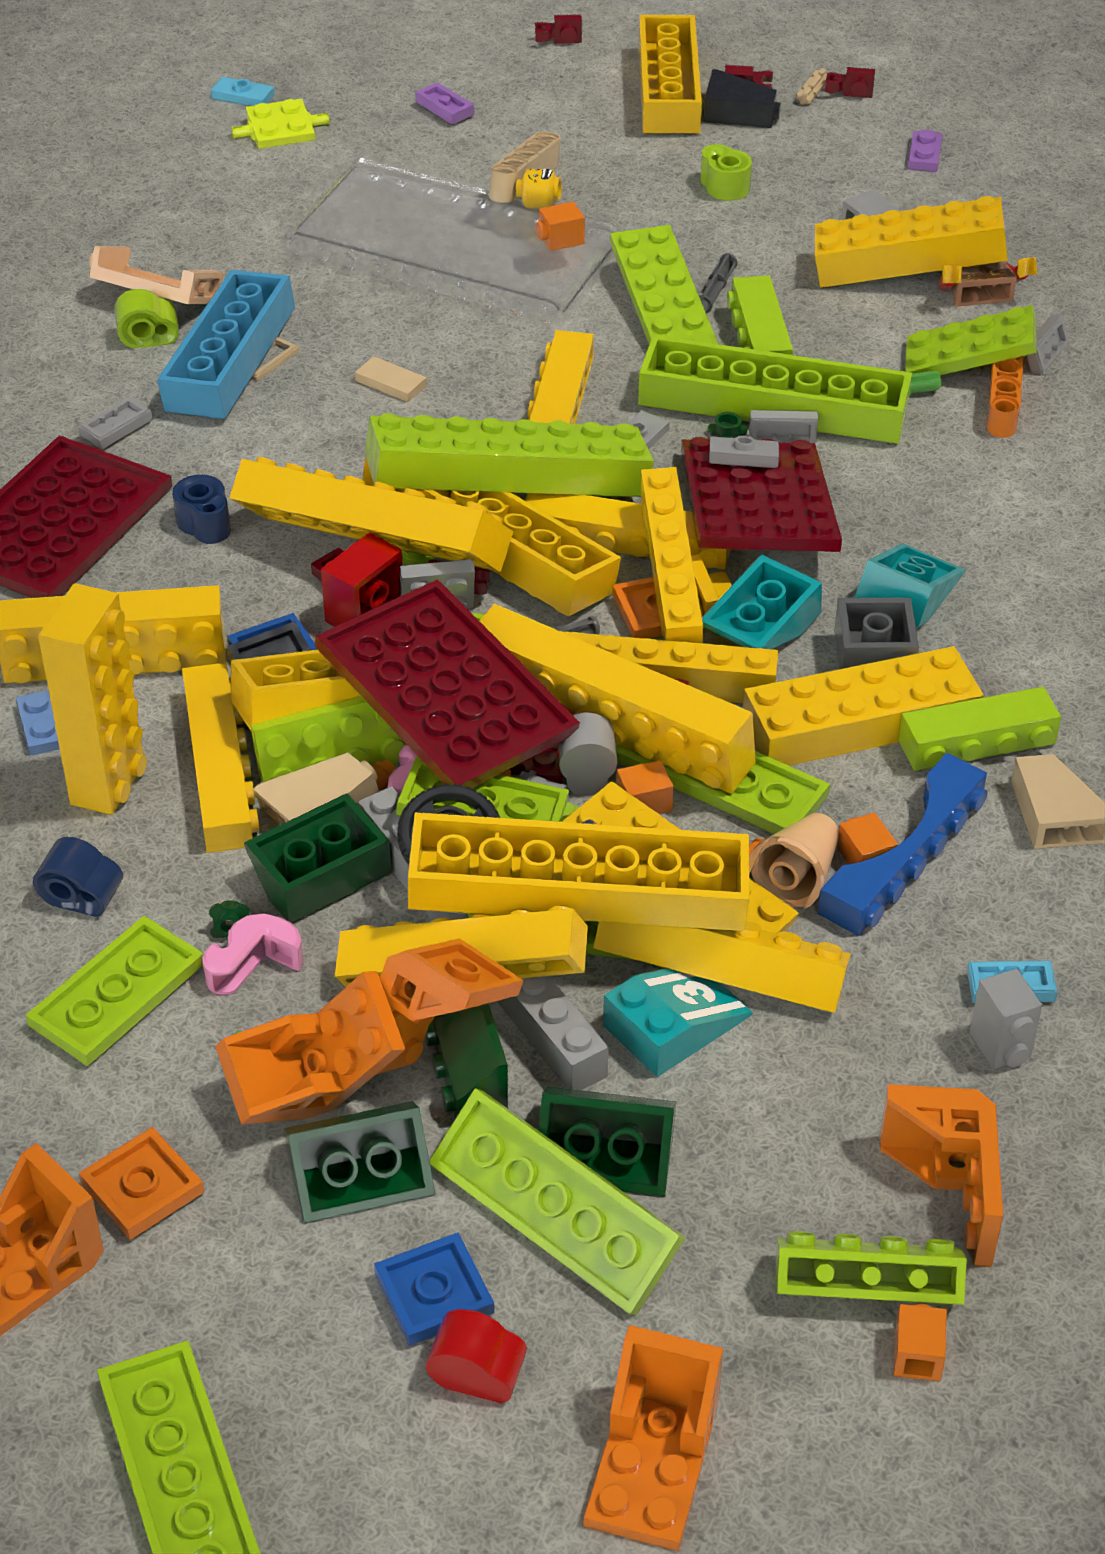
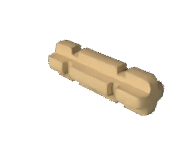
M825 68L815 70L799 90L796 99L800 101V105L811 104L822 90L826 82L827 73Z

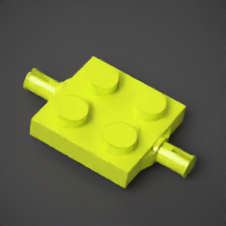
M302 98L287 99L281 102L260 103L255 106L246 107L248 125L232 126L231 132L233 139L251 136L256 141L258 149L314 141L315 131L313 127L329 125L330 120L328 112L311 115L306 110Z

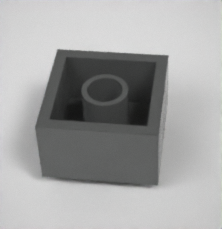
M838 598L834 634L839 669L918 654L919 644L911 598Z

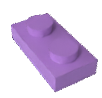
M438 82L416 91V102L452 125L474 115V104Z
M927 129L921 131L914 130L908 169L937 172L943 133Z

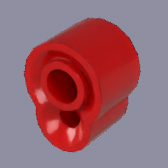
M452 1310L443 1316L426 1362V1370L428 1375L438 1385L447 1390L497 1403H504L511 1399L528 1348L518 1335L506 1330L498 1321L488 1315L474 1310Z

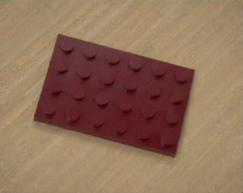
M59 435L0 489V586L30 598L61 596L172 487L171 475Z
M694 437L691 440L682 439L681 455L698 548L841 552L842 537L815 443H810L806 440L779 442L778 468L711 464L709 463L710 440L708 438ZM761 439L764 441H775L772 439Z
M438 579L316 635L315 647L445 785L450 784V786L457 784L463 785L465 788H474L569 738L579 729L580 722Z

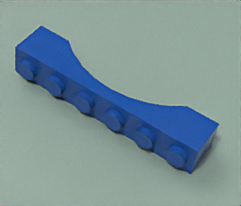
M946 753L926 776L923 796L925 814L914 832L900 845L880 856L863 862L842 865L821 888L818 915L857 936L868 925L875 927L883 915L884 907L889 902L896 903L900 899L910 878L918 879L926 866L927 859L931 855L938 856L946 845L947 837L951 832L959 833L966 823L968 813L972 809L978 811L983 806L988 791L984 789L987 772Z

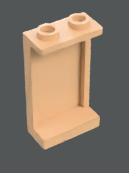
M95 246L89 261L91 268L90 278L130 289H145L153 292L156 296L185 304H208L221 285L224 272L217 270H183L182 278L178 280L129 266L131 248L126 246Z

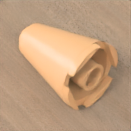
M813 813L757 844L749 855V874H752L756 883L790 907H810L819 898L821 888L825 885L839 838V830L836 823L827 815Z

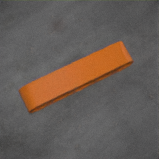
M1024 356L991 363L986 427L987 431L995 437L1007 438L1016 432L1021 405Z

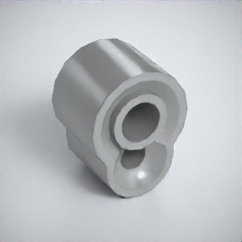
M586 712L573 715L580 722L579 729L569 738L558 743L561 773L566 778L568 789L576 795H595L608 784V778L615 772L617 767L615 733L612 723L599 714Z

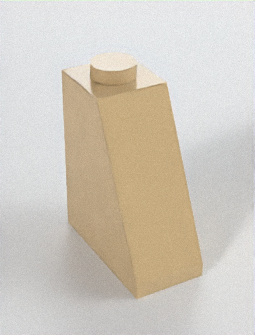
M345 753L260 783L253 788L261 810L278 825H281L346 793L358 804V801L379 792L375 781L378 779V775L365 760L359 762L351 754Z
M1054 754L1016 757L1011 783L1034 849L1105 843V802Z

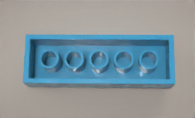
M230 270L157 378L164 412L204 416L213 419H225L295 309L289 275Z

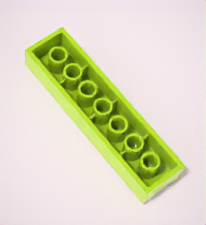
M653 335L639 372L638 405L715 417L723 412H732L739 415L742 421L750 422L751 410L818 411L817 432L899 444L909 403L912 372Z
M384 413L380 416L369 415L364 451L373 482H381L401 489L641 497V470L652 469L654 463L639 428L626 423L611 426L600 425L595 422L568 424L558 420L551 423H540L528 419H520L516 422L501 421L496 418L469 420L460 416H453L449 419L433 418L428 415L399 417L391 413Z

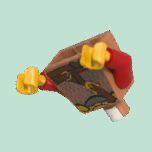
M1036 257L1018 259V265L1015 267L1005 261L969 267L943 265V273L939 278L938 286L942 291H950L952 289L955 307L1011 302L1014 298L1016 283L1026 279L1028 275L1038 274Z

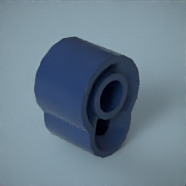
M200 474L188 476L178 481L173 487L172 492L178 528L206 544H215L227 539L230 535L231 527L228 501L225 496L223 483L216 477Z
M62 837L55 841L33 876V886L37 894L54 907L98 917L102 915L123 880V872L115 861L104 856L90 843L75 837Z

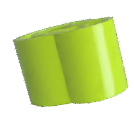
M711 144L704 147L701 152L700 181L707 188V192L712 197L725 201L739 200L749 194L752 174L751 157L743 151L731 149L722 144Z
M132 289L118 297L115 303L117 334L126 346L136 349L171 345L176 342L179 336L176 309L169 300L159 298L153 292L145 289Z

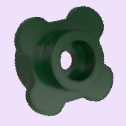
M732 412L718 414L715 417V423L708 425V432L710 434L724 438L744 436L748 430L747 426L741 425L740 416Z
M233 900L212 905L209 909V915L213 918V926L210 928L211 936L213 938L228 937V932L233 924L249 915V908ZM226 920H231L233 923L228 924Z

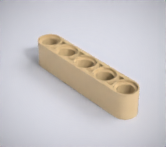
M537 132L494 164L491 168L489 198L500 203L514 202L518 199L516 195L517 179H522L525 170H554L557 168L560 135L552 132Z

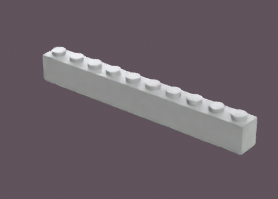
M391 786L358 801V805L390 840L391 870L408 890L409 865L400 852L397 840V827L400 816L396 815V809L400 795ZM424 910L431 920L435 918H449L452 920L469 918L468 913ZM550 976L521 978L524 981L518 996L497 1001L567 1089L583 1090L608 1077V1046Z

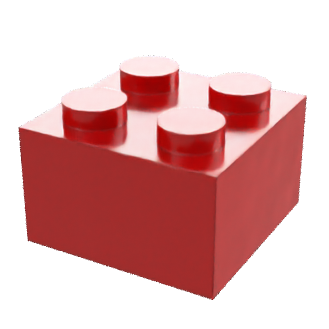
M369 532L321 568L325 622L336 627L400 597V566H403L402 549Z

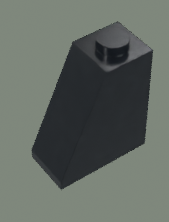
M712 69L705 95L704 122L772 129L773 120H779L781 102H776L777 90L720 70Z

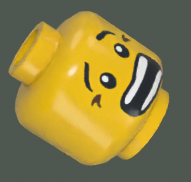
M527 169L522 179H517V198H522L524 206L529 209L553 206L556 201L561 200V177H557L552 169Z

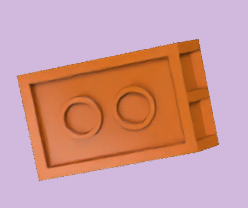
M460 938L405 950L387 957L380 980L406 1049L377 1074L412 1065L422 1054L423 1040L428 1026L435 1016L518 996L524 980Z
M377 971L362 972L318 1013L287 1015L225 1037L215 1046L241 1125L307 1119L332 1111L406 1049Z
M888 1084L879 1135L880 1150L934 1189L963 1190V1211L970 1212V1222L966 1221L965 1249H973L974 1266L992 1267L1003 1220L996 1104L977 1089ZM949 1161L964 1162L965 1166L955 1168L950 1165Z
M37 1143L21 1153L0 1195V1336L94 1268L104 1251L93 1197Z
M633 1325L628 1326L610 1411L609 1436L584 1515L583 1526L676 1551L680 1550L715 1421L719 1401L724 1348Z

